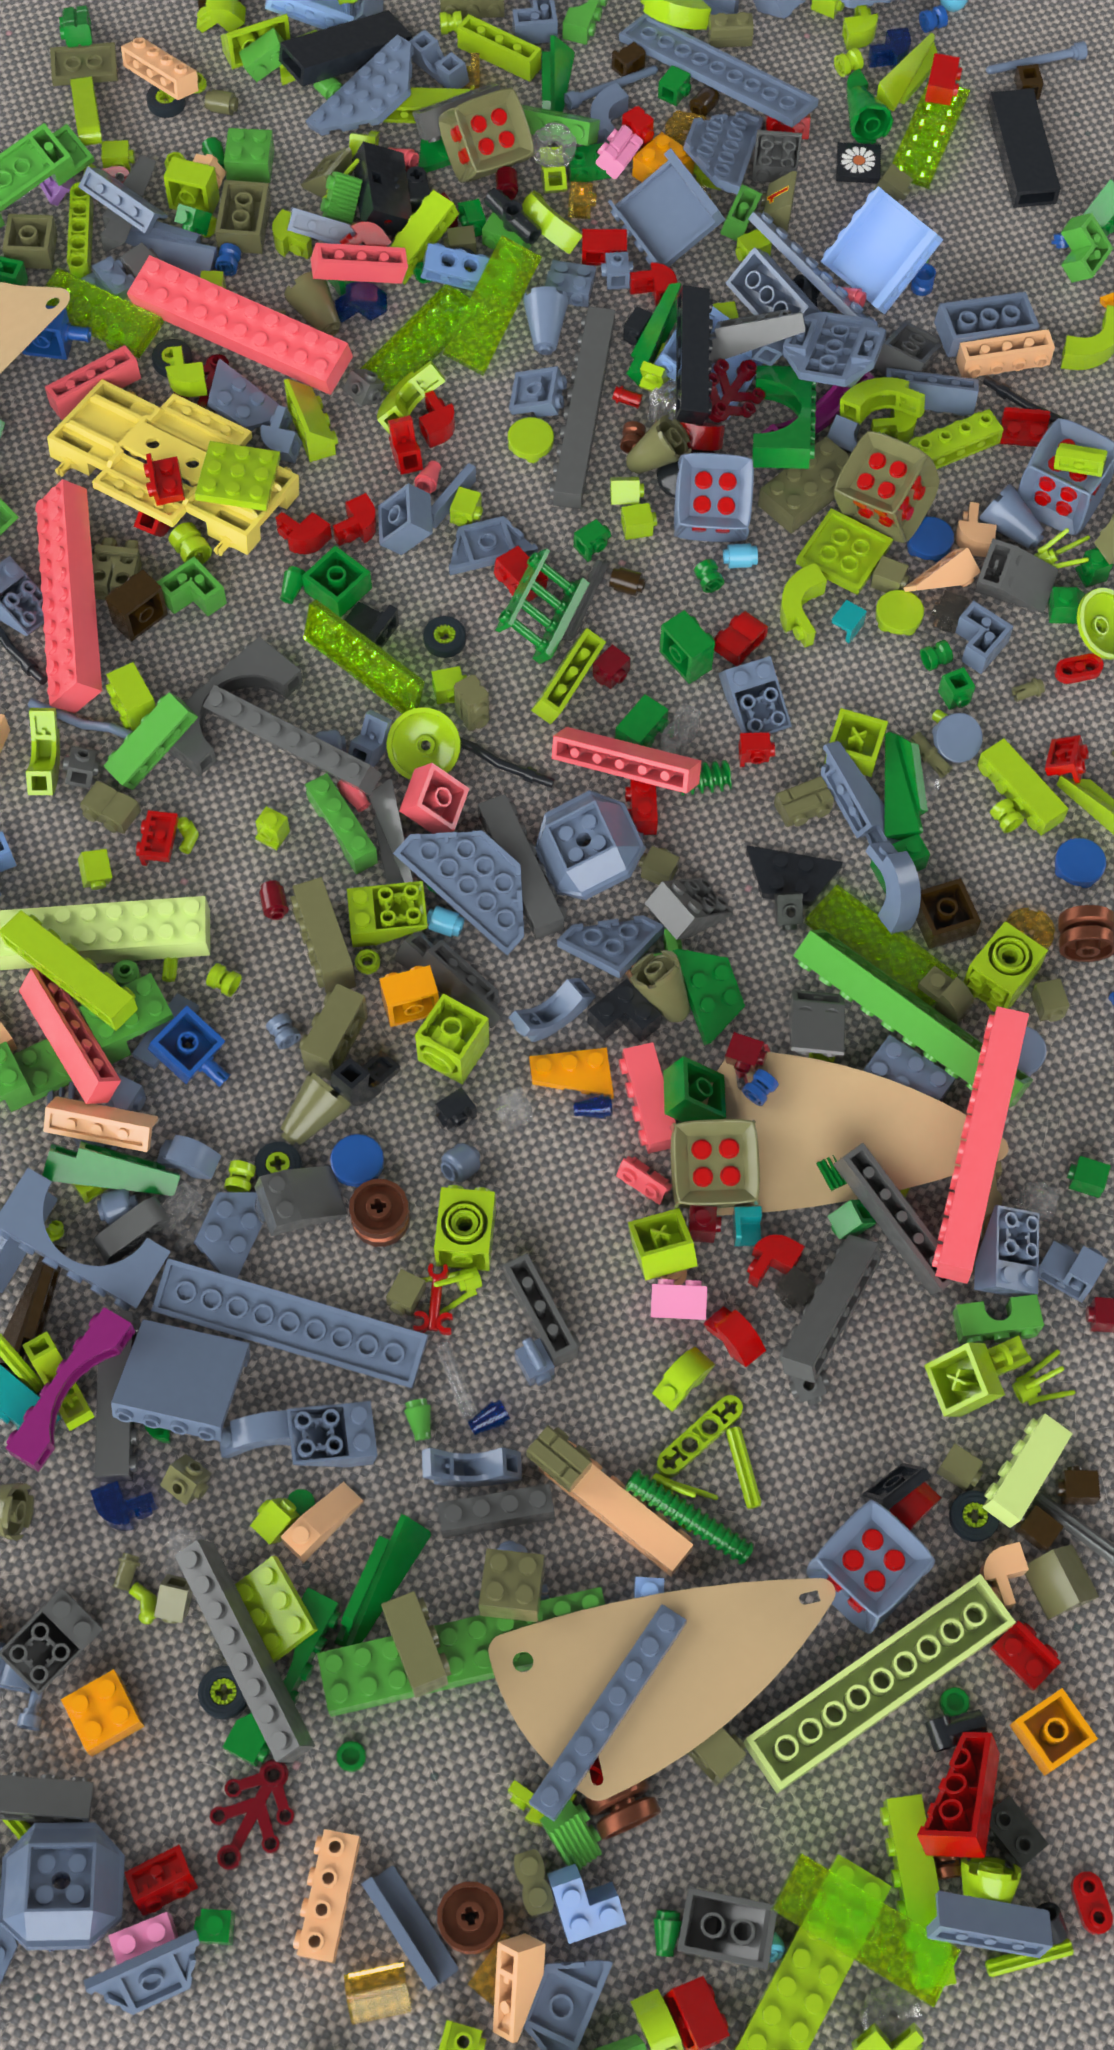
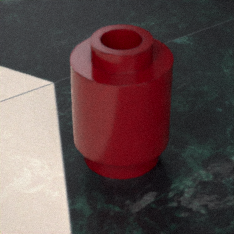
M501 167L495 174L496 189H500L510 200H513L518 193L517 171L512 167Z
M276 880L264 882L260 886L261 890L259 891L263 914L272 920H279L289 911L284 887Z

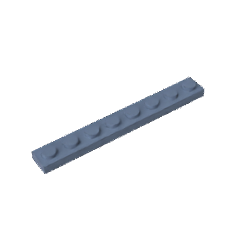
M753 212L748 220L843 315L867 318L876 323L877 326L879 325L873 318L867 317L862 312L863 308L857 302H852L847 297L848 293L842 287H837L832 282L833 278L827 272H822L817 267L818 263L813 258L807 257L802 252L803 248L798 243L792 242L788 238L789 234L783 228L777 227L773 223L774 219L768 213Z
M663 1604L660 1606L530 1799L529 1805L555 1822L686 1625L687 1620Z

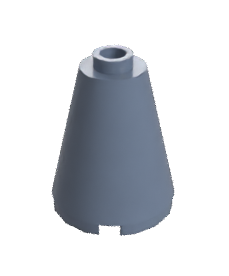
M535 287L531 289L530 294H524L523 304L534 349L541 355H550L557 349L568 306V295L565 291H563V294L557 292L555 287Z
M1011 484L1007 485L1000 492V495L990 503L978 519L981 523L997 525V532L1026 548H1029L1031 545L1036 548L1045 538L1042 535L1044 532L1043 527Z

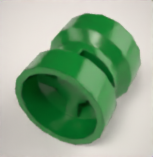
M713 559L704 560L694 568V573L697 579L701 580L700 586L705 593L715 592L725 583L722 574L717 572L718 566Z
M946 640L935 643L933 647L927 646L920 650L921 661L928 671L937 669L940 664L946 665L953 662L952 649Z

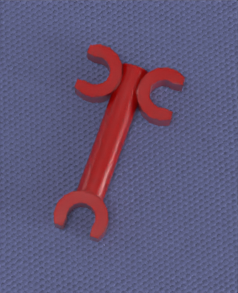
M430 1263L428 1273L432 1279L429 1316L423 1311L414 1312L415 1318L423 1319L424 1323L421 1326H413V1330L420 1333H425L428 1330L439 1331L443 1335H451L452 1329L443 1327L442 1323L446 1320L453 1321V1314L447 1312L440 1314L442 1286H434L435 1282L447 1279L449 1269L447 1264H444L443 1272L435 1274L434 1265Z

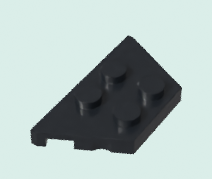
M749 845L746 848V856L749 857L752 865V873L758 882L761 898L774 900V893L800 892L803 893V905L812 906L815 903L819 894L828 887L836 873L841 871L843 864L841 861Z

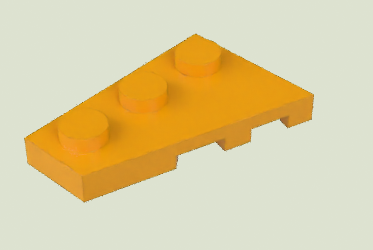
M607 1047L529 1056L533 1085L560 1090L565 1088L581 1091L582 1094L590 1095L593 1093L604 1095V1098L614 1099Z

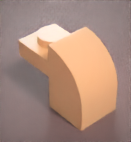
M970 502L968 511H963L962 520L958 521L955 540L960 548L968 547L972 556L986 558L992 539L996 537L997 525L978 523L979 503Z
M1020 1542L995 1549L984 1561L979 1572L988 1584H992L991 1589L1007 1610L1016 1604L1008 1579L1023 1576L1029 1570Z

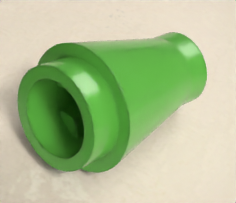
M427 1398L406 1402L404 1413L414 1434L415 1441L432 1438L431 1405H428Z

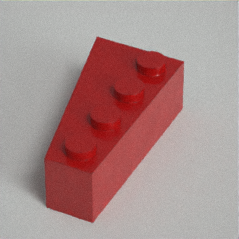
M962 1733L949 1762L950 1769L946 1778H942L938 1788L940 1791L935 1802L931 1803L927 1811L928 1818L926 1823L920 1827L917 1834L926 1856L985 1858L1000 1752L992 1733Z

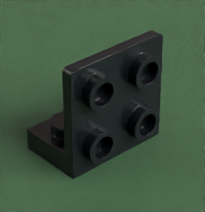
M357 602L333 634V638L374 660L399 626L398 608L389 604L384 612H379L361 602Z

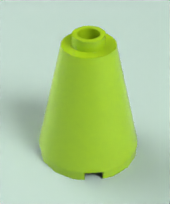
M990 1856L971 1858V1861H967L966 1857H962L960 1866L963 1895L1012 1903L1021 1879L1022 1869L1019 1866L1013 1864V1869L1005 1867V1860Z

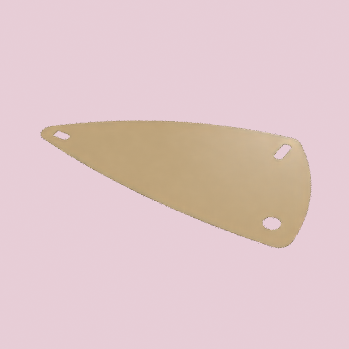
M768 1052L763 1067L758 1066V1069L771 1074L777 1080L779 1086L774 1092L768 1094L767 1101L763 1106H758L751 1102L743 1094L742 1090L738 1088L736 1071L733 1065L727 1064L726 1060H724L717 1072L724 1074L725 1119L756 1121L755 1126L759 1146L760 1191L758 1197L759 1204L755 1206H761L762 1213L815 1207L858 1199L848 1184L831 1191L816 1163L825 1159L829 1165L827 1160L829 1157L834 1164L835 1160L832 1155L838 1161L861 1143L865 1144L898 1190L951 1177L955 1166L960 1167L959 1164H955L960 1141H966V1139L961 1138L966 1115L913 1088L866 1071L836 1063ZM751 1071L746 1073L748 1083L753 1080L754 1072ZM709 1097L702 1103L707 1105ZM1003 1137L997 1161L1004 1159L1008 1153V1144ZM749 1204V1205L739 1206V1207H750V1206H754V1205ZM734 1207L717 1208V1216L733 1215Z
M809 1578L742 1582L659 1593L573 1612L498 1635L491 1641L488 1653L495 1679L511 1715L529 1743L552 1768L660 1606L663 1604L687 1620L686 1625L599 1754L603 1783L598 1786L594 1785L591 1781L590 1771H588L577 1787V1790L589 1799L602 1801L636 1785L680 1759L707 1740L742 1711L769 1685L805 1643L833 1602L836 1591L829 1580ZM818 1590L819 1602L802 1604L799 1601L801 1594ZM520 1652H527L533 1658V1666L526 1672H520L513 1666V1659Z

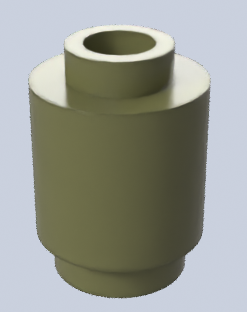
M214 89L206 92L205 108L209 109L210 112L233 115L234 111L238 109L239 102L238 98L235 97V93Z

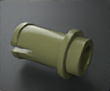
M1032 678L1031 682L1012 687V695H1016L1014 697L1016 702L1035 695L1040 697L1041 693L1045 692L1043 681Z
M123 1553L122 1558H118L120 1564L112 1587L130 1591L136 1568L141 1565L138 1563L140 1557Z

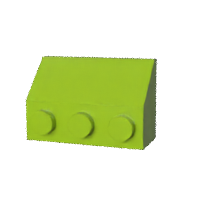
M287 14L220 35L223 53L231 68L235 69L243 66L239 52L273 27L285 41L291 39Z
M285 379L284 387L288 411L293 417L292 421L302 441L309 462L336 455L335 445L338 444V439L335 431H330L331 423L328 414L322 412L323 403L320 395L316 396L311 386L291 379Z

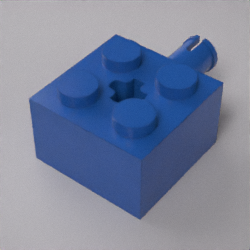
M46 306L47 309H52V308H55V307H56V306ZM64 308L22 351V354L68 360L73 340L89 343L92 335L91 328L71 326L66 308Z
M187 1005L150 1042L148 1050L185 1084L198 1072L201 1073L202 1071L218 1087L222 1086L223 1082L231 1076L213 1060L215 1058L214 1055L223 1047L225 1040ZM189 1042L191 1044L190 1048L187 1047L185 1049L182 1047V1044Z

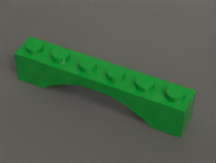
M308 1587L301 1599L318 1630L295 1647L293 1661L283 1680L294 1704H296L300 1692L297 1690L302 1680L306 1682L313 1671L314 1666L311 1663L315 1655L323 1652L328 1641L325 1638L330 1628L334 1629L342 1614L339 1612L340 1606L338 1602ZM252 1713L236 1720L222 1747L226 1752L256 1768L259 1762H265L270 1753V1749Z

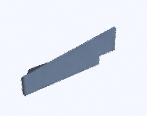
M156 221L150 234H145L132 225L125 243L135 247L142 242L148 249L152 248L159 259L200 277L201 271H215V262L218 257L217 247L201 244L200 234Z
M836 741L825 744L823 750L827 754L826 764L821 767V776L856 838L858 839L866 835L869 844L890 841L893 844L900 841L885 836V805L841 743Z

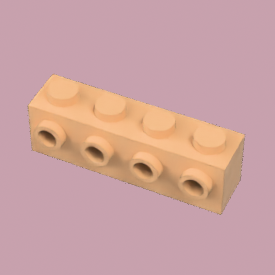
M142 37L135 38L133 41L121 46L123 66L173 98L180 100L198 91L197 71Z
M1049 329L962 342L959 345L956 363L961 377L976 378L983 375L1021 371L1035 367L1041 368L1050 365L1055 346Z
M324 1829L323 1836H317L314 1854L318 1855L316 1867L311 1866L307 1885L312 1887L309 1898L303 1899L300 1916L305 1917L302 1930L297 1929L293 1945V1948L298 1949L297 1955L299 1957L335 1964L361 1842L360 1836Z

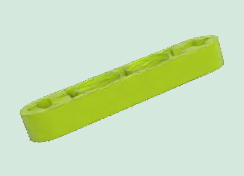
M726 1395L661 1452L657 1460L658 1472L668 1478L678 1475L740 1418L743 1410L741 1400L733 1395ZM724 1404L729 1406L734 1404L736 1405L734 1410L736 1414L732 1412L726 1414L723 1418L726 1424H723L719 1416L725 1411ZM705 1421H714L718 1426V1430L714 1434L704 1432L702 1424ZM688 1438L694 1439L697 1442L698 1448L694 1452H686L682 1448V1442ZM676 1448L680 1457L674 1463L675 1469L671 1467L665 1469L663 1467L664 1459L672 1460L676 1456L677 1452L673 1450Z

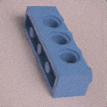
M428 243L421 278L509 299L513 290L517 265L511 264L507 260L491 259L483 254H470L463 249L454 250L446 248L439 243ZM442 262H448L451 266H445ZM464 267H469L474 272H469ZM487 273H493L495 277H490Z

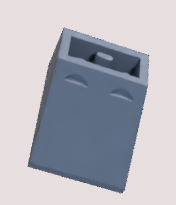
M8 556L0 562V621L28 636L44 624L42 592L13 558Z
M771 656L718 673L725 697L742 733H773L792 727Z
M995 1205L975 1261L974 1290L1012 1297L1038 1294L1039 1213Z
M371 1401L287 1409L293 1465L346 1468L374 1464L378 1455Z

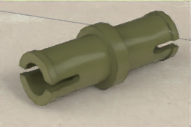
M920 731L911 737L910 741L919 744L922 761L929 763L940 778L945 777L953 769L938 753V749L935 746L933 747Z

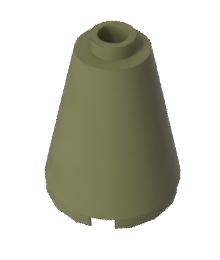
M312 271L297 277L294 280L296 284L292 288L288 286L285 290L284 296L286 301L313 328L335 336L339 332L341 323L327 280L313 279Z
M664 415L652 425L626 456V464L630 471L641 474L677 462L680 455L691 453V448L688 449L687 443L690 442L689 436L678 420L668 419L669 415Z
M662 950V954L654 956L653 953L646 955L631 970L633 975L630 977L633 986L669 1022L685 1020L690 1012V1006L677 955L668 950Z
M311 1071L307 1075L280 1127L284 1131L281 1137L292 1146L296 1142L301 1145L348 1110L351 1104Z
M26 1483L0 1485L1 1537L18 1541L24 1536L20 1534L23 1528H29L34 1511V1496L29 1495L27 1490L31 1489L30 1485Z

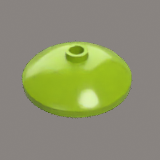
M1097 588L1088 592L1080 601L1077 611V625L1080 636L1090 651L1098 657L1108 660L1114 659V590Z
M415 708L403 713L392 724L387 737V753L390 762L402 776L411 780L414 769L430 763L449 773L456 765L461 751L460 735L453 721L444 713L432 708ZM424 741H429L431 744L428 750L423 749Z

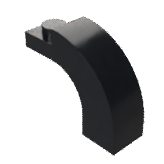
M382 1050L362 1067L352 1058H349L332 1072L331 1087L352 1105L361 1106L381 1093L382 1086L400 1071V1065Z

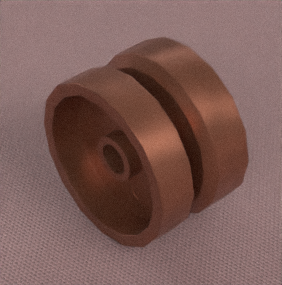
M1081 905L1066 909L1059 915L1058 931L1061 934L1059 938V952L1063 957L1077 962H1092L1109 958L1114 954V912L1099 905Z
M372 1179L362 1183L354 1191L349 1203V1214L355 1234L364 1243L374 1247H386L398 1242L405 1235L410 1225L409 1203L405 1192L396 1183L387 1179Z
M647 1778L605 1800L595 1801L588 1797L585 1799L591 1815L598 1816L610 1811L596 1825L602 1841L631 1830L661 1813L655 1797L648 1796L636 1800V1798L646 1793L650 1785Z
M462 1882L451 1887L442 1897L437 1909V1924L443 1939L452 1949L462 1954H479L490 1949L499 1939L504 1927V1912L499 1897L490 1887L479 1882ZM468 1913H474L477 1917L473 1925H469L465 1921Z

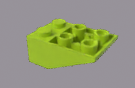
M423 881L346 888L353 948L380 945L428 928Z

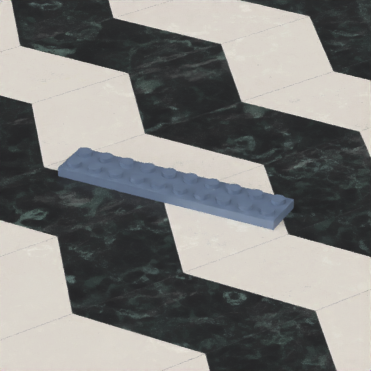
M643 14L619 33V41L627 45L635 42L646 51V55L670 67L673 65L690 73V77L787 126L794 127L818 106V98L671 25L657 21L647 14Z
M167 1258L151 1310L409 1388H414L429 1335L170 1258Z

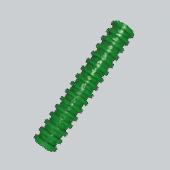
M640 1469L633 1472L625 1486V1491L629 1492L631 1490L633 1496L641 1497L640 1500L642 1502L648 1501V1506L654 1505L656 1507L655 1510L658 1512L660 1510L663 1511L665 1517L669 1515L671 1516L670 1520H677L679 1526L685 1525V1530L689 1531L691 1529L693 1535H700L702 1541L708 1540L710 1546L714 1544L715 1549L718 1551L720 1549L723 1550L725 1556L727 1554L731 1555L730 1559H737L739 1565L744 1564L754 1550V1543H747V1539L745 1537L740 1538L737 1532L733 1534L731 1532L732 1529L729 1527L724 1528L722 1522L716 1523L714 1517L710 1519L708 1513L703 1514L700 1508H693L694 1504H687L685 1498L679 1499L677 1493L673 1495L671 1493L672 1490L669 1488L667 1490L664 1489L662 1483L656 1484L657 1480L654 1478L650 1480L648 1474L642 1475Z

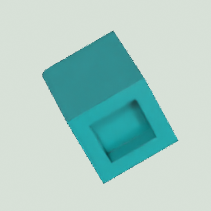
M845 600L833 616L832 623L847 631L845 642L850 644L864 625L867 611L848 600Z
M761 1206L734 1207L732 1216L734 1246H755L761 1240Z

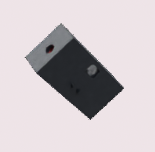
M363 141L352 159V162L357 158L360 160L353 169L354 177L363 180L358 197L360 220L372 222L378 225L386 235L395 237L398 232L403 230L412 215L404 155L401 152Z

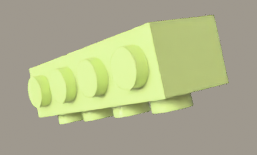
M1047 1414L1042 1415L1037 1420L1034 1418L1030 1420L1024 1429V1432L1027 1434L1024 1440L1020 1439L1011 1450V1453L1014 1455L1010 1462L1006 1461L998 1471V1475L1001 1476L997 1484L993 1482L984 1495L988 1499L982 1508L1009 1528L1021 1521L1073 1434Z

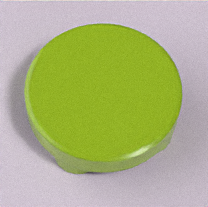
M535 417L522 418L513 423L509 428V450L516 456L526 459L529 463L538 462L540 458L551 451L554 445L553 429L542 419Z
M892 590L885 593L878 600L875 610L878 627L884 632L888 631L893 634H905L907 636L913 635L923 620V603L915 594L909 591Z

